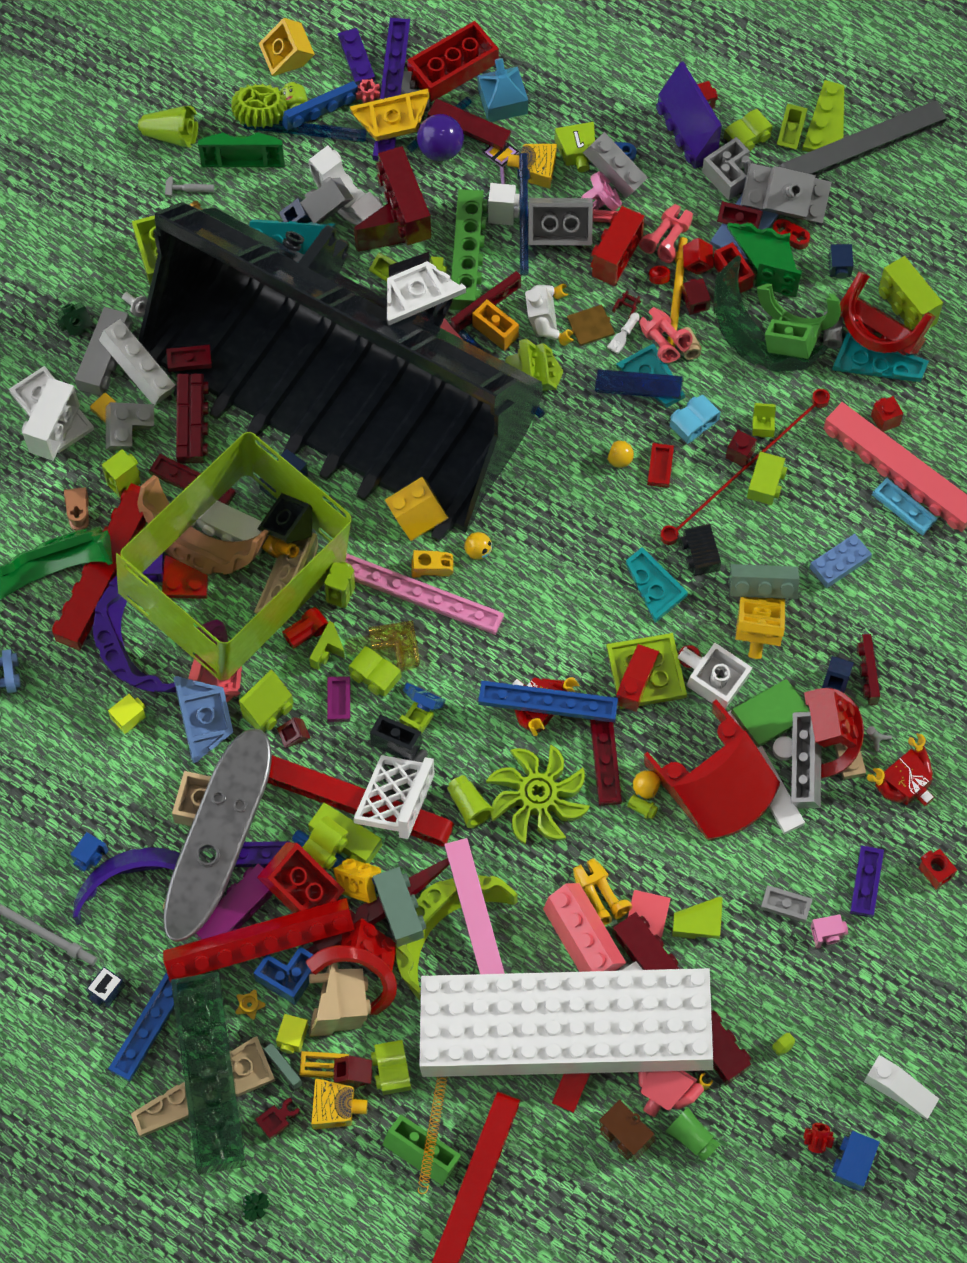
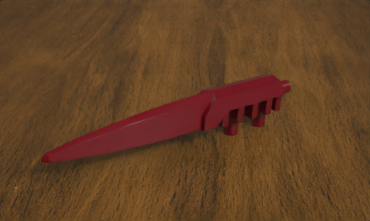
M448 858L409 877L411 884L410 887H407L409 894L416 895L450 865ZM379 896L376 897L375 901L364 903L358 907L356 914L350 910L354 924L363 918L369 924L375 925L386 917ZM343 933L312 942L314 945L306 950L315 954L324 948L341 945Z

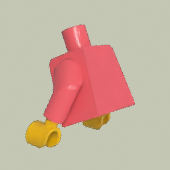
M685 1071L638 1072L639 1085L642 1088L641 1093L649 1098L643 1111L652 1117H656L661 1107L668 1111L673 1108L680 1110L694 1103L704 1090L710 1088L713 1080L709 1084L703 1083L702 1078L706 1073H702L697 1080Z

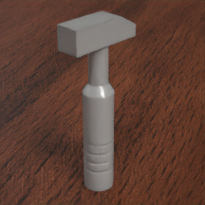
M169 176L165 186V197L172 198L173 190L214 193L215 186L214 184L186 183L184 185H173V177Z

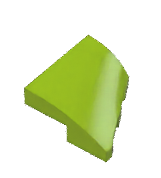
M716 897L675 912L672 937L720 939L723 897Z

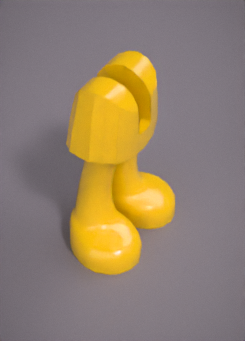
M592 858L587 861V866L592 875L588 876L581 864L573 868L575 882L580 883L605 926L612 922V917L603 906L596 892V887L599 888L615 920L626 915L632 909V904L629 900L617 899L607 882L609 874L598 861Z

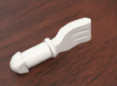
M635 312L630 315L624 327L621 328L622 331L616 334L607 346L608 349L619 354L626 344L627 334L630 335L631 330L640 319L638 313Z

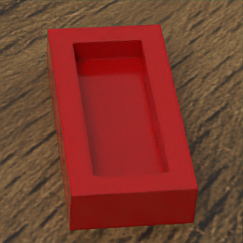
M652 443L647 485L669 488L674 445Z

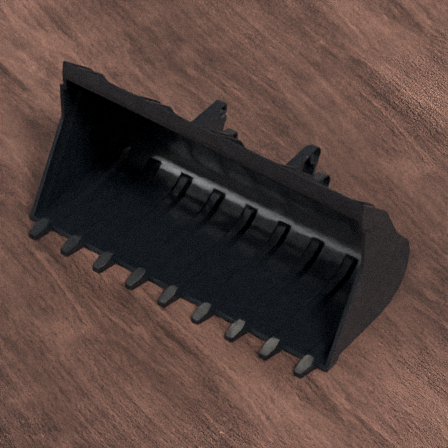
M180 202L156 212V229L153 232L158 255L138 341L158 365L168 369L166 349L210 345L212 368L175 371L174 373L204 375L205 381L209 382V392L217 396L209 413L211 417L218 420L234 405L254 416L247 432H252L258 436L270 425L290 436L284 451L287 449L296 455L307 445L327 456L319 473L320 477L328 480L342 465L360 474L364 478L356 495L363 501L379 485L395 494L423 477L428 482L449 518L435 526L431 538L440 542L454 527L466 533L475 520L481 501L527 433L541 400L542 382L440 328L453 298L388 326L387 299L339 274L348 256L349 242L343 239H339L336 242L337 230L330 225H326L303 255L286 248L277 240L216 208L199 210L184 202ZM177 386L173 393L175 397H177Z

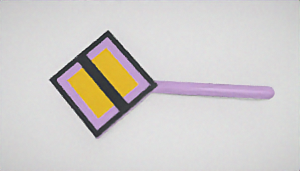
M506 143L502 151L489 146L482 154L500 167L501 184H505L504 166L508 162L509 154L517 155L519 151L509 143Z

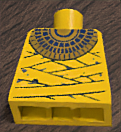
M524 144L521 155L509 154L507 166L518 168L519 180L550 189L557 154V144Z
M315 1079L312 1129L351 1126L353 1114L367 1115L368 1100L354 1099V1087Z

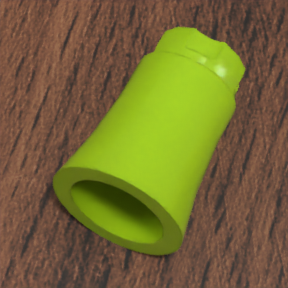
M465 775L454 778L448 784L447 790L458 807L467 828L477 827L491 817V812L494 808L485 801Z

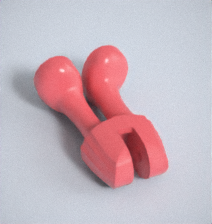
M677 204L672 205L662 214L660 226L653 233L641 238L639 241L640 248L645 253L652 254L658 247L657 253L660 260L665 263H672L676 258L674 243L681 233L688 231L693 213L686 209L681 217L677 219L681 206ZM670 229L671 231L659 245V241L664 233Z
M652 307L648 312L653 319L647 321L643 316L638 321L641 330L646 338L655 340L660 346L657 355L662 362H674L680 358V353L665 339L662 333L665 332L683 352L690 348L693 340L692 334L686 329L675 330L671 325L670 317L665 312Z

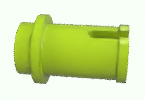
M635 794L632 795L627 805V808H631L644 815L645 819H653L658 811V807L655 806L654 802L649 803Z

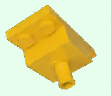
M740 597L735 640L750 642L748 657L761 659L764 644L781 646L785 630V599Z

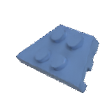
M175 676L173 679L192 763H196L233 733L224 688Z

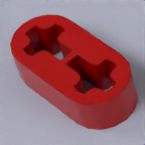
M778 219L774 222L772 229L778 234L791 233L789 241L791 247L800 250L805 249L809 245L810 233L806 229L785 219ZM782 227L785 228V230H783L782 232L778 231V229H781ZM804 237V240L797 241V238Z

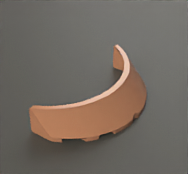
M155 475L141 485L137 502L139 512H143L147 524H149L170 504L162 490L159 478ZM190 526L165 552L170 557L202 573L230 574L248 565L255 558L269 531L264 530L258 536L248 540L232 542L212 538Z

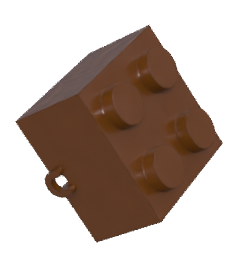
M620 1099L599 1120L600 1134L609 1143L614 1141L618 1145V1152L627 1161L630 1158L634 1162L638 1160L655 1142V1134L640 1120L639 1114L633 1113Z

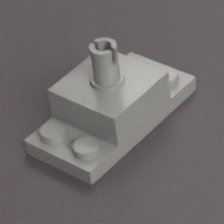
M750 163L741 206L822 224L832 182L815 178L816 175L777 166L770 168Z

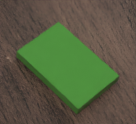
M787 679L747 700L731 711L734 718L742 729L746 730L757 748L792 729L794 712H810Z

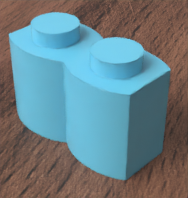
M704 395L693 397L687 403V407L681 410L677 409L671 415L670 427L688 444L719 420L720 411Z

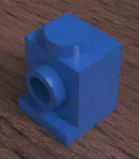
M86 832L70 854L74 861L73 865L83 872L85 870L89 871L92 865L96 866L99 863L102 852L107 854L108 848L106 843Z

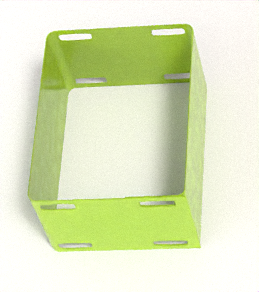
M252 432L243 433L121 550V556L116 553L118 594L217 679L222 681L228 680L324 585L327 575L330 574L333 562H346L351 515ZM255 440L271 451L278 458V461L261 448ZM254 473H256V474H257L259 477H261L265 482H267L272 488H274V489L276 490V493L273 492L270 488H268L264 483H262V482L254 475ZM250 476L277 499L281 493H284L310 504L312 507V528L329 543L229 642H221L159 590L158 586L142 572L241 477ZM323 496L326 497L330 502H332L336 507H338L342 512H344L346 514V517H344L330 504H328L323 499ZM319 528H321L322 530H324V531H325L327 534H329L333 539L330 540L326 535H324V534L319 530ZM194 623L199 628H201L206 634H208L214 641H216L217 645L214 642H212L207 636H205L200 630H198L194 626ZM193 652L197 654L202 660H204L209 666H211L216 671V673H214L203 662H201L193 654Z

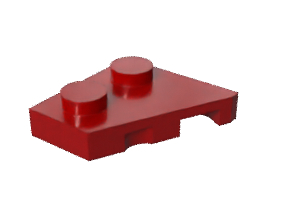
M165 555L162 592L169 598L207 599L208 575Z

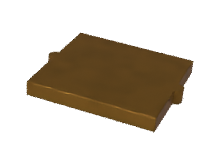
M602 304L567 316L572 328L571 331L575 334L580 346L615 335L610 323V317H607Z

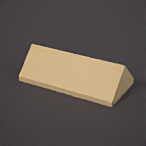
M313 532L312 537L291 542L299 547V553L296 557L292 558L285 554L279 555L255 608V614H258L315 557L319 548L317 534Z

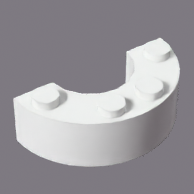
M326 146L309 159L310 172L318 188L321 187L320 183L328 177L341 178L354 198L337 211L348 222L358 225L383 207L379 197L373 196L370 191L364 193L353 184L351 177L345 173L341 156L336 150Z

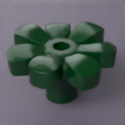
M264 1193L246 1195L243 1198L242 1207L245 1210L242 1212V1217L250 1222L255 1221L257 1216L262 1218L266 1214L263 1209L269 1206L268 1196Z

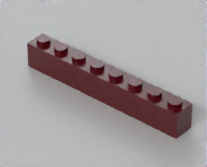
M635 912L613 927L612 935L633 963L637 961L643 970L679 969L677 959L672 953L668 954L665 951L662 939L657 934H652L649 930L650 925L644 916L640 917ZM713 1010L711 1011L713 1069L725 1085H728L749 1070L751 1057L745 1049L738 1047L735 1043L737 1040L734 1034L729 1029L725 1030L721 1024L722 1019Z

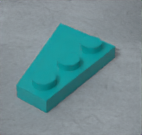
M643 547L626 560L625 564L655 623L688 596V592Z

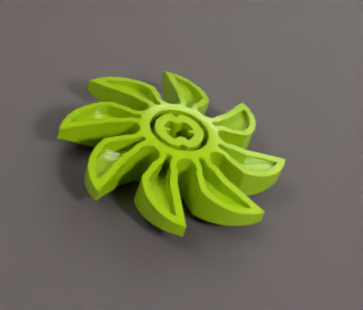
M550 744L548 766L543 774L538 772L539 759L533 752L521 748L511 749L510 753L524 769L527 777H522L515 768L511 767L498 769L488 777L486 783L507 786L518 790L503 791L495 798L492 804L494 808L491 812L492 822L508 810L521 806L522 808L512 818V831L521 843L526 845L527 826L531 815L538 817L537 830L542 836L555 841L565 840L566 836L548 812L553 811L562 821H574L587 813L590 808L589 805L558 799V797L572 798L577 795L584 784V768H581L560 783H556L554 781L563 774L564 768L563 756L556 747ZM536 791L538 794L542 792V797L539 795L534 796V792Z

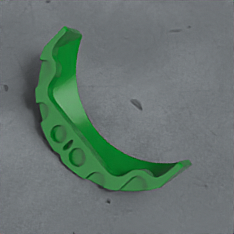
M95 527L90 531L86 529L77 530L45 541L32 550H25L16 555L9 563L0 566V600L33 581L68 567L98 561L105 562L108 565L113 564L108 530L103 532L101 527Z

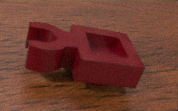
M291 1098L283 1102L281 1109L278 1110L273 1105L255 1119L269 1140L290 1126L286 1119L295 1118L300 1114L299 1108H296L294 1111L287 1110V1107L293 1103Z

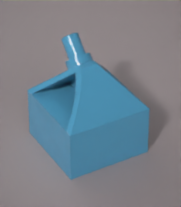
M503 58L496 59L495 72L478 75V92L487 121L494 122L528 114V97L518 67L505 69Z

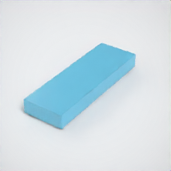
M888 478L872 493V496L922 536L937 522V517Z

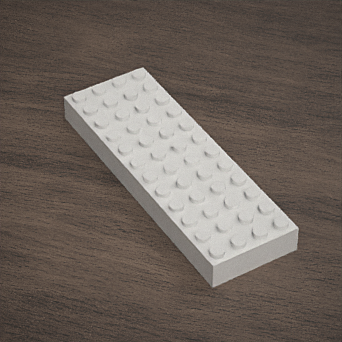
M710 968L421 976L420 1070L422 1077L713 1070Z

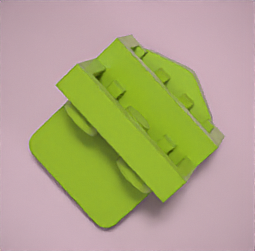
M527 338L519 340L520 349H518V353L506 357L505 362L541 381L542 391L557 390L563 369L553 356L552 349L544 343L535 345Z

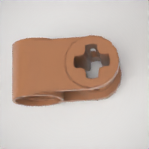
M87 488L65 489L64 499L70 527L75 531L86 529L89 525Z

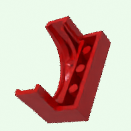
M858 272L840 302L842 312L840 316L844 318L845 325L851 336L863 347L875 352L892 353L898 351L903 355L907 353L917 354L926 341L924 336L936 316L928 312L914 330L909 329L858 297L870 278L868 274ZM876 330L877 332L881 333L882 336L879 338L873 335L872 333H874V331Z

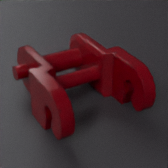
M626 291L622 294V299L618 298L612 312L615 313L616 309L622 305L631 308L630 315L637 312L636 306L638 303H641V297L635 298L628 295L629 291ZM625 300H631L634 302V304L630 305L626 303Z

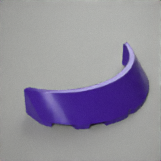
M116 576L109 583V587L95 608L93 635L95 645L100 651L101 659L114 675L131 686L151 692H176L174 683L164 684L154 675L146 676L134 665L128 656L121 634L122 615L127 601L118 594Z
M146 847L125 851L102 863L88 876L76 896L73 911L76 925H81L80 913L84 902L95 897L97 887L104 881L119 874L161 868L174 870L180 853L164 848Z

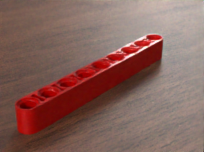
M272 755L267 783L312 800L326 803L329 806L353 815L356 814L366 789ZM379 795L370 798L372 803L381 800ZM397 800L391 802L394 807L403 804V802ZM387 805L376 808L379 813L389 810ZM420 809L410 835L445 847L444 844H447L454 823L444 817ZM371 810L367 813H364L363 817L369 818L374 816L375 814ZM395 815L384 818L390 822H396L397 820Z
M500 1092L496 1093L432 1263H460L520 1104L519 1099Z

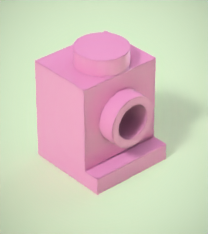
M840 914L814 919L810 926L816 948H821L823 942H826L827 945L840 942L843 936L848 935L846 921H842Z

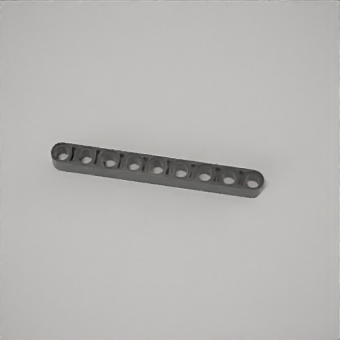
M933 101L786 161L778 167L818 176L935 128L946 122L947 117L939 102Z

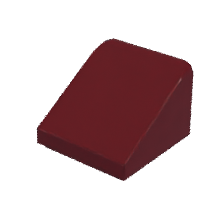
M294 717L277 728L285 748L311 738L303 719Z

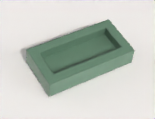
M271 1043L264 1048L266 1056L293 1090L296 1091L302 1086L301 1079L275 1046Z

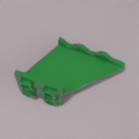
M728 223V231L757 271L755 287L772 284L774 292L781 293L784 296L796 297L802 271L796 269L789 243L791 233L781 235L772 228L757 229L752 223Z

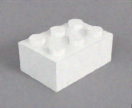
M49 378L47 384L42 386L40 398L37 403L33 404L31 416L28 421L24 422L22 427V434L29 453L54 461L80 407L73 385Z

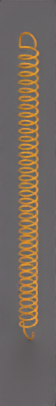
M447 1080L440 1081L439 1083H443L445 1085H440L438 1087L446 1086L447 1084L444 1082H447ZM437 1092L438 1094H435L433 1097L434 1100H443L442 1098H444V1095L442 1094H445V1092ZM436 1095H442V1096H443V1097H438V1098L435 1099V1096H436ZM433 1100L431 1109L432 1112H441L440 1110H442V1107L440 1106H443V1104L433 1106L435 1104ZM434 1107H440V1108H441V1109L433 1110ZM438 1119L439 1121L430 1122L433 1125L431 1127L438 1128L437 1126L440 1124L437 1122H440V1119ZM437 1132V1133H432V1134H430V1135H434V1136H436V1137H431V1138H429V1139L436 1140V1139H434V1138H437V1137H438L437 1135H435V1134H438V1132ZM436 1144L429 1145L424 1149L423 1161L428 1163H423L422 1169H431L430 1167L433 1166L431 1163L433 1162V1154H435L433 1150L435 1148L432 1146H436ZM420 1173V1181L423 1182V1180L430 1179L428 1175H431V1173L422 1176Z

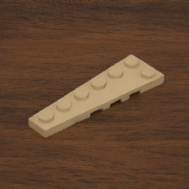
M253 1037L231 1051L224 1058L216 1060L211 1066L199 1073H195L187 1081L174 1086L164 1095L158 1096L131 1113L139 1137H144L274 1082L275 1078L258 1037Z

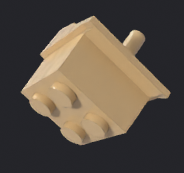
M337 963L329 965L326 973L309 974V983H323L318 1008L313 1010L309 1037L332 1035L335 1031L361 1028L371 1012L370 1000H366L365 991H368V978L363 975V969H338Z

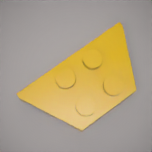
M424 89L350 106V110L353 116L376 141L411 134L418 131L429 99V91Z

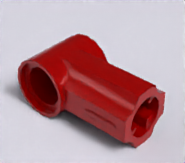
M313 607L302 615L301 620L282 631L288 644L294 649L312 636L318 637L322 635L328 621L317 607Z

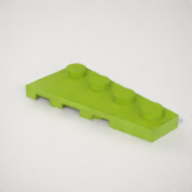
M824 80L803 144V151L811 152L843 138L844 85Z

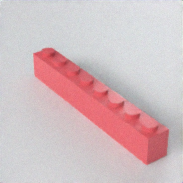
M841 402L826 418L823 429L828 436L838 439L847 450L858 454L864 463L874 466L880 475L890 478L900 489L910 493L915 501L926 505L932 514L946 520L951 528L958 529L960 532L964 531L967 527V494L845 403Z

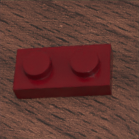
M210 345L166 349L169 372L212 368Z

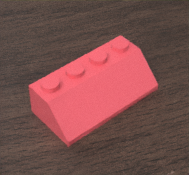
M566 883L548 897L543 910L579 972L616 971L626 964L580 883Z

